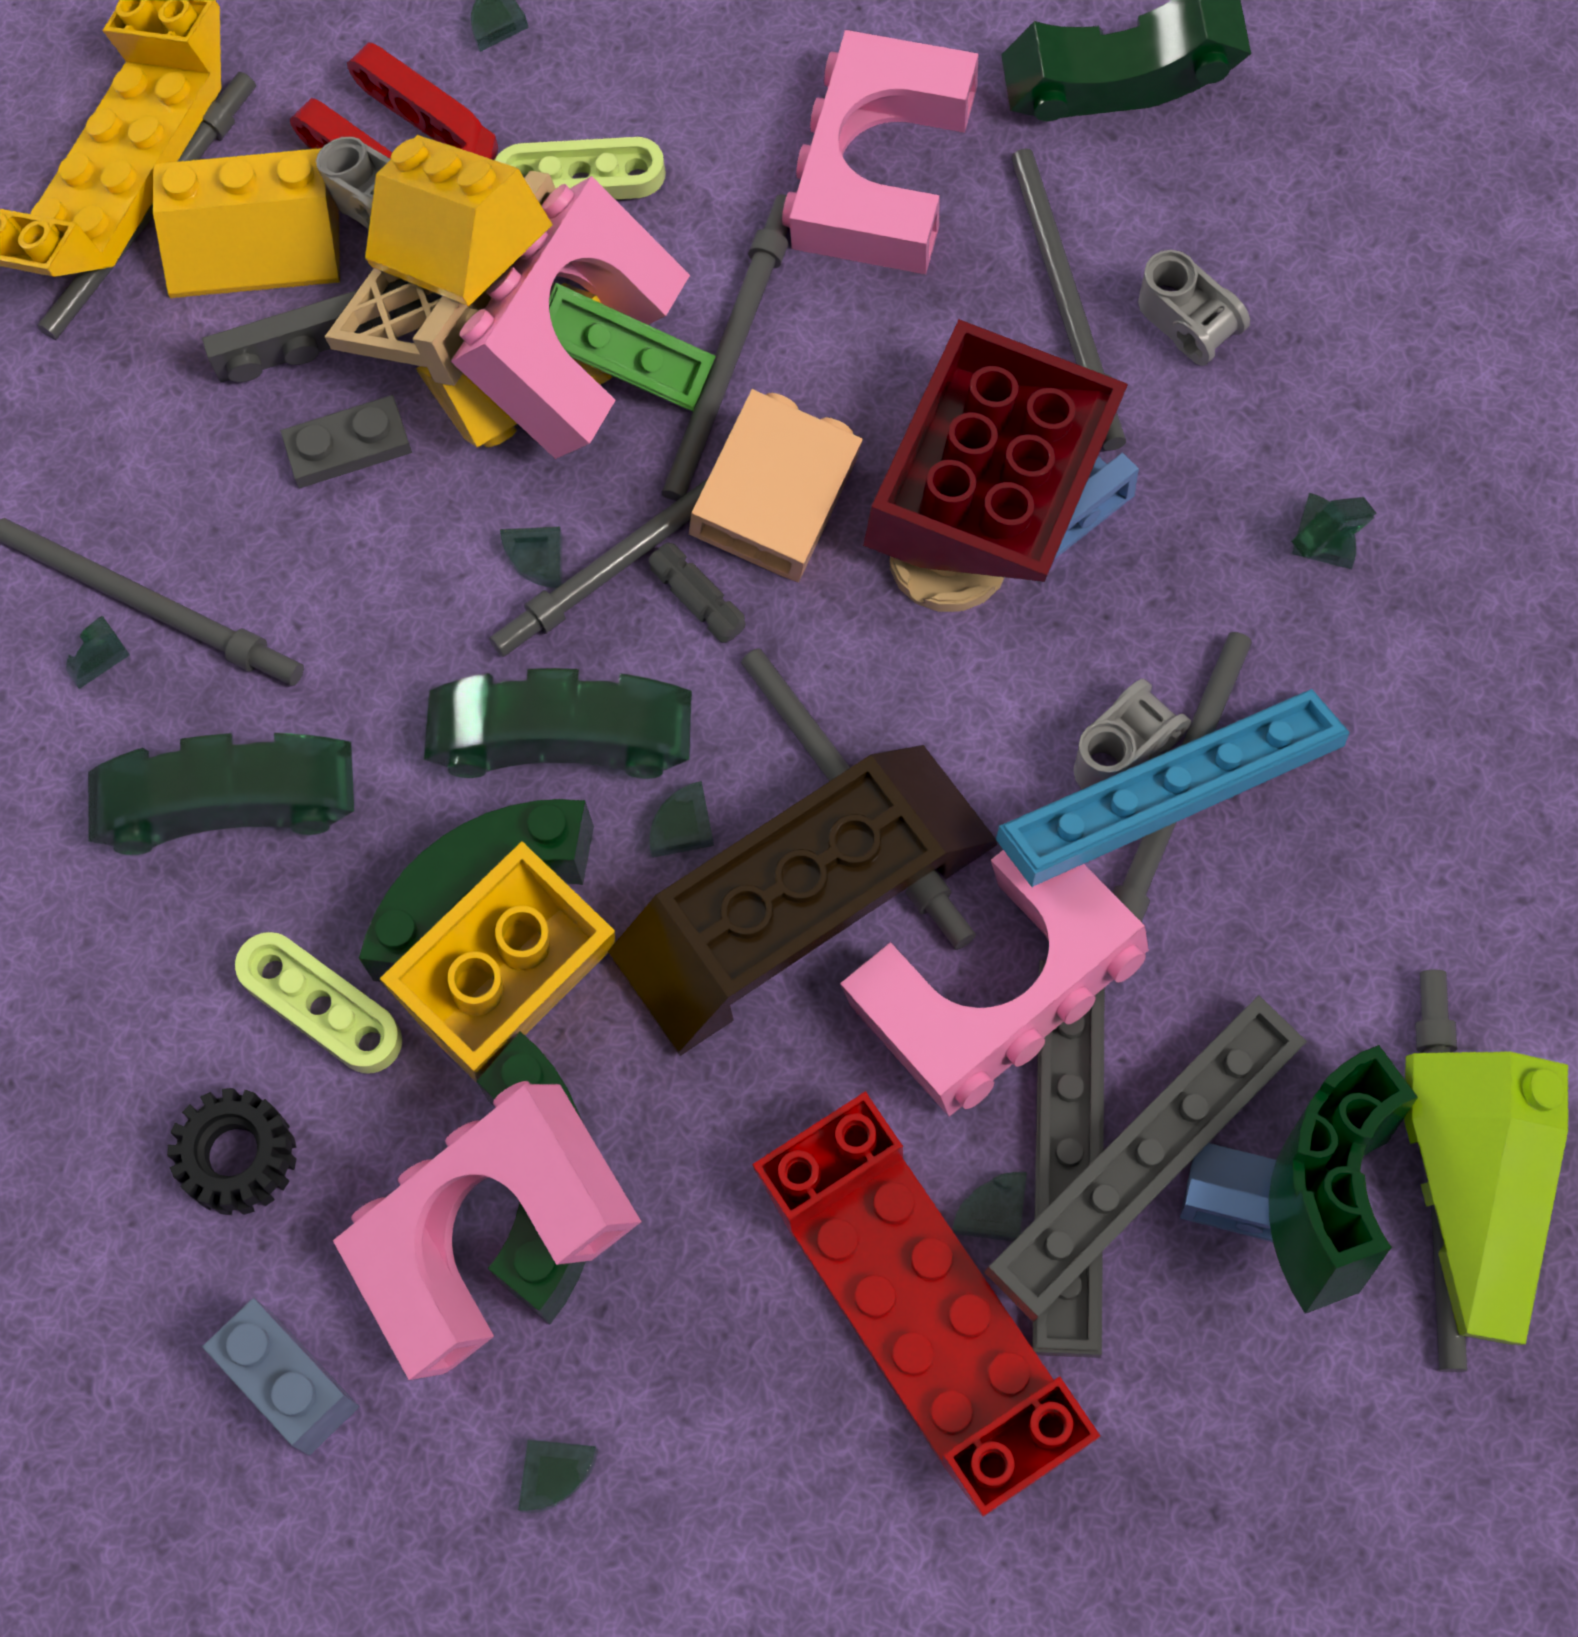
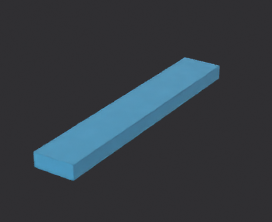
M1310 689L1002 824L998 828L996 841L1030 886L1034 887L1345 746L1350 732L1313 689Z

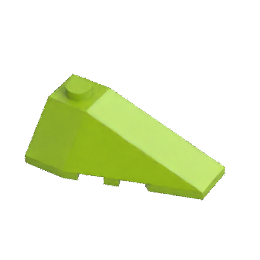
M1515 1052L1412 1053L1405 1058V1080L1418 1098L1404 1117V1122L1410 1144L1418 1143L1428 1182L1420 1185L1426 1207L1435 1206L1444 1245L1438 1255L1458 1333L1461 1336L1498 1343L1525 1345L1568 1135V1064Z

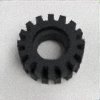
M234 1088L222 1089V1098L218 1099L211 1092L201 1096L200 1098L204 1106L196 1110L189 1104L182 1112L188 1118L186 1124L182 1126L174 1123L171 1134L177 1139L176 1145H168L167 1156L175 1162V1165L170 1167L173 1177L181 1183L180 1187L200 1205L208 1210H211V1208L215 1209L223 1215L232 1216L233 1210H239L243 1215L255 1212L253 1205L259 1202L266 1207L275 1200L271 1193L277 1187L284 1191L290 1182L285 1177L287 1169H295L297 1159L292 1155V1148L297 1147L295 1137L288 1129L290 1127L289 1124L266 1099L261 1100L256 1093L244 1090L243 1095H240ZM242 1129L249 1131L254 1135L257 1144V1152L252 1164L242 1173L233 1176H224L214 1172L210 1163V1151L215 1140L229 1130Z

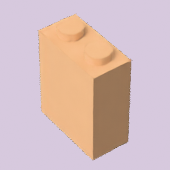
M752 389L691 513L689 535L775 574L799 582L856 463L863 438L854 435L853 431L841 421L827 417L820 420L800 411L792 400L777 393H767L765 395Z

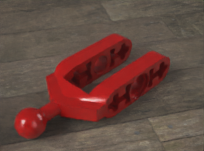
M368 42L347 62L350 75L363 91L433 140L492 160L496 159L498 144L495 134L482 126L476 116L464 105L378 45ZM309 99L290 118L293 130L310 149L323 148L332 140L341 137H354L391 159L392 152L317 99Z

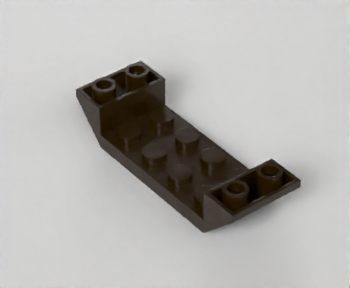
M924 745L871 754L657 893L608 952L678 1055L681 1056L734 1021L730 1007L731 1004L936 868L946 880L997 846V841Z

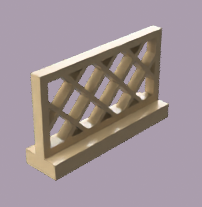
M529 171L525 177L526 182L542 206L547 197L556 189L550 174ZM374 268L325 335L330 348L342 352L427 367L434 382L454 386L463 374L451 362L464 342L459 336L460 331L466 322L476 312L485 309L492 297L487 293L488 288L470 306L445 296L430 303L427 295L434 292L412 283L382 294L389 283L400 278ZM420 299L422 307L391 320L390 311ZM381 316L383 324L360 334L354 333L359 325ZM420 328L412 339L414 343L398 341V337Z

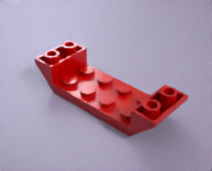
M866 1091L752 1164L791 1235L946 1471L982 1517L988 1515L1101 1437L1060 1376L1055 1380L1052 1378L903 1159V1145Z

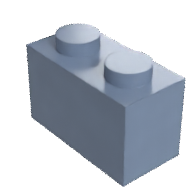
M252 1298L202 1346L293 1447L309 1456L360 1407L275 1314L255 1298Z

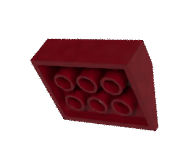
M958 319L871 506L863 546L919 568L1045 582L1128 384Z

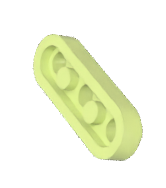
M643 137L519 143L505 148L495 159V161L518 168L523 176H527L529 171L549 173L555 188L562 184H566L571 188L592 176L615 200L647 197L655 193L662 186L666 175L663 153L660 147L655 142ZM636 169L646 171L639 175H628L631 171ZM584 172L589 174L587 178L572 179L577 173Z
M274 932L260 933L251 937L242 945L235 960L236 975L246 990L264 1005L354 1071L368 1074L376 1073L386 1069L396 1060L402 1047V1034L398 1024L386 1009L282 934ZM272 961L282 962V971L278 976L272 979L263 978L262 972L268 963ZM323 996L331 998V1006L325 1013L320 1015L311 1013L310 1008L315 999ZM370 1032L380 1034V1042L375 1049L371 1051L359 1049V1042L365 1034Z

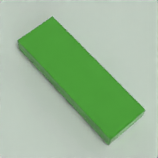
M552 283L549 295L551 322L558 340L573 359L675 405L693 411L716 356L558 283Z

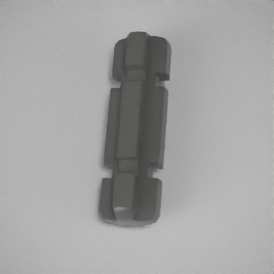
M663 544L649 558L651 571L664 584L669 583L672 586L670 591L701 622L706 621L709 624L707 629L720 642L727 643L734 639L746 626L744 614L731 601L725 602L723 600L725 595L694 563H687L685 561L687 556L675 544Z

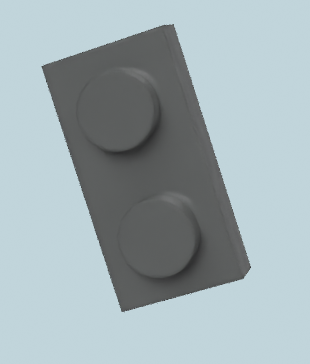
M393 395L280 430L299 489L412 453Z

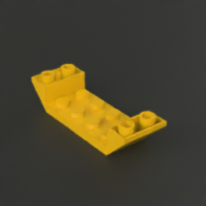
M119 0L114 13L102 31L126 62L114 77L113 83L95 112L87 120L85 128L67 157L61 162L57 173L39 202L33 207L31 214L0 209V266L52 277L114 267L153 203V165L177 162L202 122L203 116L221 90L220 6L216 0Z

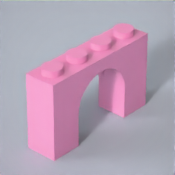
M845 30L839 52L831 51L827 59L824 85L828 86L825 99L817 97L814 102L810 123L811 132H814L811 145L803 144L800 149L796 176L797 179L801 180L797 193L789 191L784 203L782 224L790 227L792 249L926 275L939 229L940 195L871 182L854 172L844 160L843 154L850 142L868 128L887 122H908L965 133L977 90L978 53Z
M592 176L571 188L566 184H562L547 197L542 204V208L553 225L514 262L513 266H510L489 286L487 293L492 297L485 309L476 312L463 326L459 336L464 342L451 360L459 370L555 459L590 444L616 401L566 352L556 336L549 311V295L555 277L559 276L573 280L590 293L597 295L601 304L647 325L667 315L690 277L683 267Z
M1004 850L991 859L998 886L1042 931L1049 941L1048 957L1042 973L1026 992L1010 1002L987 1008L967 1007L951 1002L937 993L891 942L840 983L850 1006L949 1117L961 1107L969 1109L980 1103L993 1089V1080L1012 1064L1018 1067L1029 1062L1042 1049L1045 1043L1044 1038L1063 1022L1072 1024L1082 1018L1093 1006L1097 993L1113 980L1117 983L1125 981L1145 961V953L1149 951L1145 925L1085 864L1031 887Z
M522 1081L502 1091L493 1101L496 1107L480 1121L469 1122L453 1131L445 1140L448 1146L435 1158L421 1161L404 1171L398 1178L400 1186L386 1198L375 1199L360 1207L351 1217L354 1224L333 1240L408 1380L445 1374L494 1337L458 1272L452 1247L453 1227L457 1212L467 1194L478 1183L490 1177L499 1181L513 1192L525 1209L556 1265L592 1261L642 1222L560 1084H530L528 1081Z

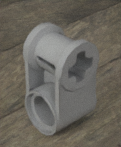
M341 137L332 140L319 151L316 158L317 168L337 208L343 214L350 216L369 230L376 173L391 159L364 144L358 138Z
M1165 250L1153 255L1146 263L1138 299L1140 311L1150 322L1172 339L1177 348L1197 365H1207L1215 357V349L1232 334L1241 335L1250 326L1248 311L1238 297L1228 289L1221 287L1196 265L1188 255L1181 251ZM1158 286H1170L1177 291H1164Z
M1142 678L1136 681L1120 695L1112 707L1082 733L1073 769L1076 782L1081 789H1084L1168 752L1186 733L1191 720L1185 714L1175 715L1151 693L1152 684L1146 679ZM1096 753L1109 754L1118 761V764L1113 766L1099 765L1090 756Z

